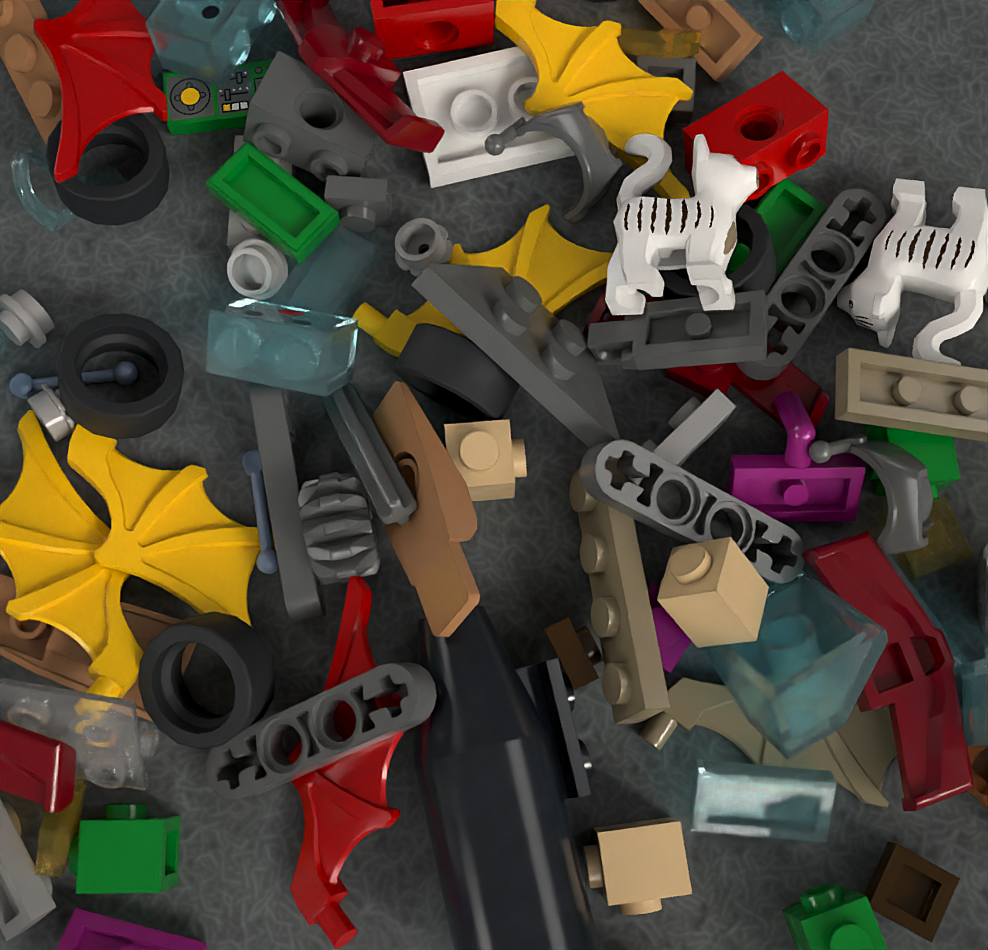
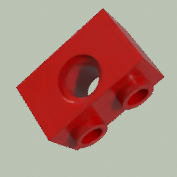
M370 0L375 33L385 43L387 49L384 53L390 60L494 44L493 0Z
M780 71L683 128L685 170L692 178L694 139L696 135L703 134L710 152L732 154L740 164L756 167L759 174V187L747 197L745 202L757 199L773 185L798 170L809 168L826 154L829 109L784 71Z

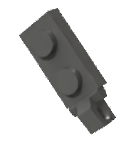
M765 291L734 293L735 305L732 310L704 311L700 297L646 302L643 314L625 315L624 320L589 324L587 346L590 348L598 365H622L623 369L633 370L766 360L768 302Z

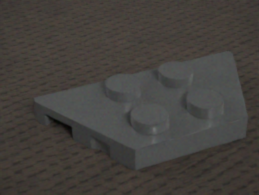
M430 263L411 284L413 288L589 448L599 443L620 440L595 358L587 346L585 336L573 323L565 319L559 321L542 305L540 294L527 280L519 276L513 278L503 267Z

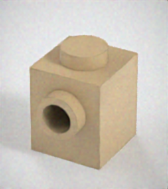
M510 419L444 424L446 450L465 480L471 500L484 501L514 498L515 477H527L524 439H511Z
M726 537L673 547L664 577L660 583L657 601L697 648L757 641L769 586L733 539Z
M666 817L592 828L595 844L583 846L589 889L601 887L603 899L608 906L620 904L621 914L623 915L645 914L661 910V898L692 894L681 822L679 820Z

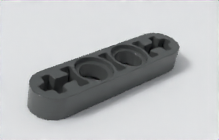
M856 188L842 191L832 202L766 296L768 302L767 334L772 327L783 334L772 348L766 360L736 362L738 368L746 376L766 381L776 378L794 359L884 225L886 219L885 208L873 193ZM852 212L862 219L848 238L838 231ZM824 250L831 253L839 263V271L833 273L819 269L811 259V252ZM795 292L802 295L810 305V314L796 316L787 311L781 302V294Z
M282 377L250 383V401L287 612L293 623L326 615L323 584L312 570L299 515L298 496L304 483L303 472L298 474L296 472V468L302 467L288 390Z
M616 440L599 443L588 449L582 458L580 476L587 493L596 500L683 545L714 540L710 533V522L714 513L721 509L731 519L733 528L731 538L766 583L783 584L791 582L799 576L804 567L805 560L801 556V554L805 553L804 543L799 534L792 528L634 442ZM619 459L617 469L621 473L631 478L643 477L638 486L632 482L611 483L612 473L604 468L605 462L607 460ZM666 481L671 482L677 487L681 497L680 509L671 519L666 518L660 512L656 500L659 488ZM751 543L772 544V552L778 555L776 565H772V558L768 554L758 549H748Z
M411 662L384 664L248 727L224 745L212 748L208 755L206 766L207 778L211 788L219 797L227 800L259 795L413 728L428 719L435 707L437 696L435 682L430 673L419 664ZM399 684H406L409 696L404 697L400 701V706L379 709L374 699L390 696L399 690ZM342 701H346L352 707L356 717L355 730L347 740L337 733L333 720L334 712ZM290 725L298 731L302 742L301 754L295 763L290 762L285 757L281 743L283 733ZM258 755L261 765L249 767L238 775L236 765L243 761V757Z

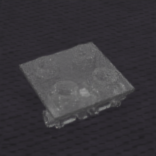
M0 678V707L4 721L57 739L75 748V778L88 780L108 789L122 786L146 790L148 784L143 756L152 757L155 754L159 741V732L149 729L146 721H138L135 701Z

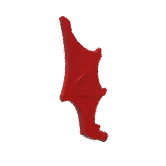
M80 0L74 9L64 16L49 20L37 18L34 21V34L45 48L53 63L62 94L61 136L54 168V179L57 183L68 180L78 173L79 161L87 144L113 122L141 113H154L163 122L168 120L167 98L154 83L151 73V59L157 46H169L171 43L170 33L163 24L148 21L143 17L131 0Z
M361 576L349 577L334 656L323 692L377 667L367 636L372 591ZM394 693L385 698L374 700L380 709L400 706V701L403 698ZM342 701L334 712L333 720L337 733L347 740L355 730L356 717L352 707L346 701ZM405 731L291 781L298 790L302 800L305 829L290 891L309 925L318 924L335 949H339L349 943L358 931L339 905L349 892L338 876L347 856L359 841L379 828L391 827L401 816L399 809L387 805L386 780L393 752ZM301 739L287 757L292 763H295L301 754Z

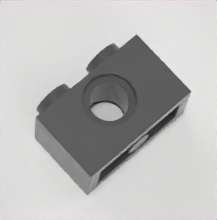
M277 51L249 103L243 141L246 142L248 140L265 155L285 160L314 174L319 180L326 183L327 175L362 177L379 140V136L318 75L314 74L307 64Z

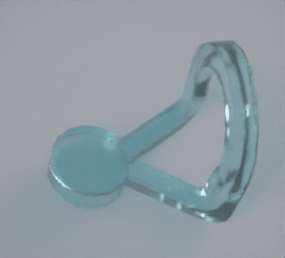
M33 146L17 149L11 158V173L18 198L24 209L34 220L48 230L57 232L77 216L68 208L64 209L61 213H57L44 206L38 200L30 183L29 163L30 161L34 162L42 171L51 176L45 155ZM111 167L97 170L90 179L75 175L77 180L91 186L111 187L128 182L120 172Z

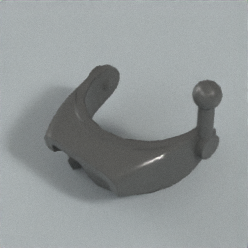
M582 101L547 109L536 114L528 121L521 117L500 134L489 135L484 142L486 152L497 156L502 154L507 143L516 137L525 135L526 132L544 131L562 139L575 153L583 172L584 190L578 204L572 205L563 214L565 220L570 219L572 223L584 217L588 210L604 198L613 184L616 173L623 164L619 157L613 156L618 153V150H611L605 131L591 117L584 113L583 109L585 106Z
M850 434L846 435L845 439L830 443L819 440L811 444L808 453L810 458L817 463L828 461L832 455L848 452L862 458L876 471L886 491L888 515L886 526L879 538L873 539L884 554L909 552L928 545V536L924 535V533L934 524L928 518L932 510L933 493L927 476V467L919 459L893 443L881 440H867V435Z

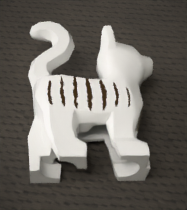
M647 133L634 135L626 142L625 152L631 156L647 157L648 162L624 179L616 199L618 212L613 223L618 243L607 268L605 298L611 314H643L646 299L637 289L646 291L652 297H662L664 280L659 270L687 268L691 285H697L704 311L734 309L735 294L732 280L726 277L725 271L737 243L736 213L747 197L759 187V174L756 167L740 164L732 154L710 152L705 136L698 134L694 139L692 167L695 196L679 199L643 197L641 195L659 184L664 178L672 163L671 147L656 135Z
M896 178L891 201V209L894 216L875 238L868 267L852 283L842 287L838 292L837 307L848 312L857 325L876 331L879 345L888 348L892 343L899 319L902 292L920 293L955 304L953 313L929 322L914 338L912 355L917 359L961 365V362L954 358L943 355L939 347L944 340L956 337L972 329L983 312V296L988 289V204L985 189L958 187L952 201V212L957 217L956 222L950 229L925 225L927 205L925 201V182Z

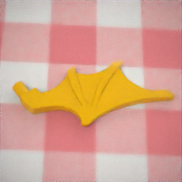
M496 0L495 28L513 41L530 58L537 73L538 85L530 98L524 101L526 112L530 116H535L547 109L582 101L585 106L583 109L584 113L591 117L605 131L611 150H618V153L615 154L634 171L647 163V157L628 155L625 152L626 142L634 135L644 133L656 135L664 140V129L669 113L678 101H689L693 90L678 78L653 76L631 62L622 51L617 37L622 33L620 23L606 20L599 26H573L556 21L541 13L535 8L536 0ZM670 168L662 181L653 187L662 198L679 199L690 197L689 191L672 174Z
M546 204L529 213L525 225L511 239L494 249L480 253H464L460 244H454L452 256L448 264L503 267L513 278L519 276L527 280L540 294L542 305L553 315H556L574 300L607 283V268L613 253L590 250L565 239L549 222L548 217L551 208ZM429 301L407 316L396 309L389 318L364 302L352 317V322L372 336L376 345L398 358L417 324L429 323L444 327L468 338Z
M29 410L21 418L17 427V432L23 446L22 471L13 491L0 504V555L8 564L16 585V598L7 602L6 613L19 621L32 619L52 625L71 636L85 649L93 661L88 668V677L95 682L76 702V706L86 717L98 720L117 697L122 699L139 677L140 660L144 652L129 629L120 605V592L123 583L131 574L100 566L94 560L93 551L100 548L106 542L111 529L92 512L77 494L49 448L34 411Z
M77 424L69 442L67 462L72 469L90 483L103 497L111 517V531L106 542L100 548L93 551L94 560L100 566L123 571L163 588L187 603L199 614L216 611L237 616L253 628L248 613L247 590L251 572L256 564V558L261 552L258 527L242 525L224 515L214 506L203 487V481L208 478L206 468L189 465L183 470H162L142 465L115 449L117 440L92 434ZM272 535L273 547H274V549H275L274 538H273V535Z

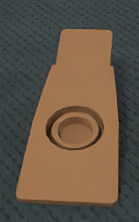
M396 381L371 418L417 501V509L409 515L410 521L400 526L397 522L388 525L382 522V525L411 585L415 586L432 634L435 637H449L474 609L480 599L478 587L459 543L470 540L477 530V516L465 480L407 384Z
M0 574V655L33 673L85 693L95 682L88 677L87 673L88 668L93 663L89 654L71 636L52 625L32 619L19 621L6 613L7 602L16 598V585L14 578ZM120 601L126 623L143 652H145L149 642L163 630L183 621ZM197 642L186 646L182 654V676H184ZM137 679L122 699L117 697L111 705L153 722L144 709Z

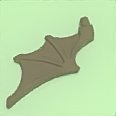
M784 643L777 647V660L770 672L762 678L749 683L730 686L680 677L667 688L670 708L650 717L638 734L642 740L660 751L677 725L686 732H689L694 725L703 726L723 735L737 745L756 768L758 780L771 790L777 789L779 787V780L784 777L801 774L814 775L829 779L854 793L862 803L888 808L889 802L881 793L887 770L897 757L889 705L872 711L860 712L849 682L824 669L792 644ZM960 707L964 730L975 729L988 715L987 709Z

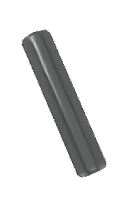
M339 382L332 383L328 386L330 393L322 398V405L380 520L386 525L397 522L401 526L410 521L409 515L417 509V501L366 406L353 385L340 386Z

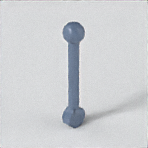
M127 361L118 363L114 369L82 373L84 385L109 381L130 385L138 378L137 367ZM19 373L10 380L9 389L15 396L27 399L33 396L36 391L42 390L40 386L42 383H47L51 389L59 388L58 376L34 379L26 373Z
M251 450L244 454L242 465L244 472L251 477L261 552L256 558V565L261 572L272 574L277 572L279 567L276 551L273 547L259 450Z

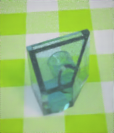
M801 570L799 576L791 582L776 584L768 589L757 641L702 647L748 722L789 760L845 725L888 642L886 629Z

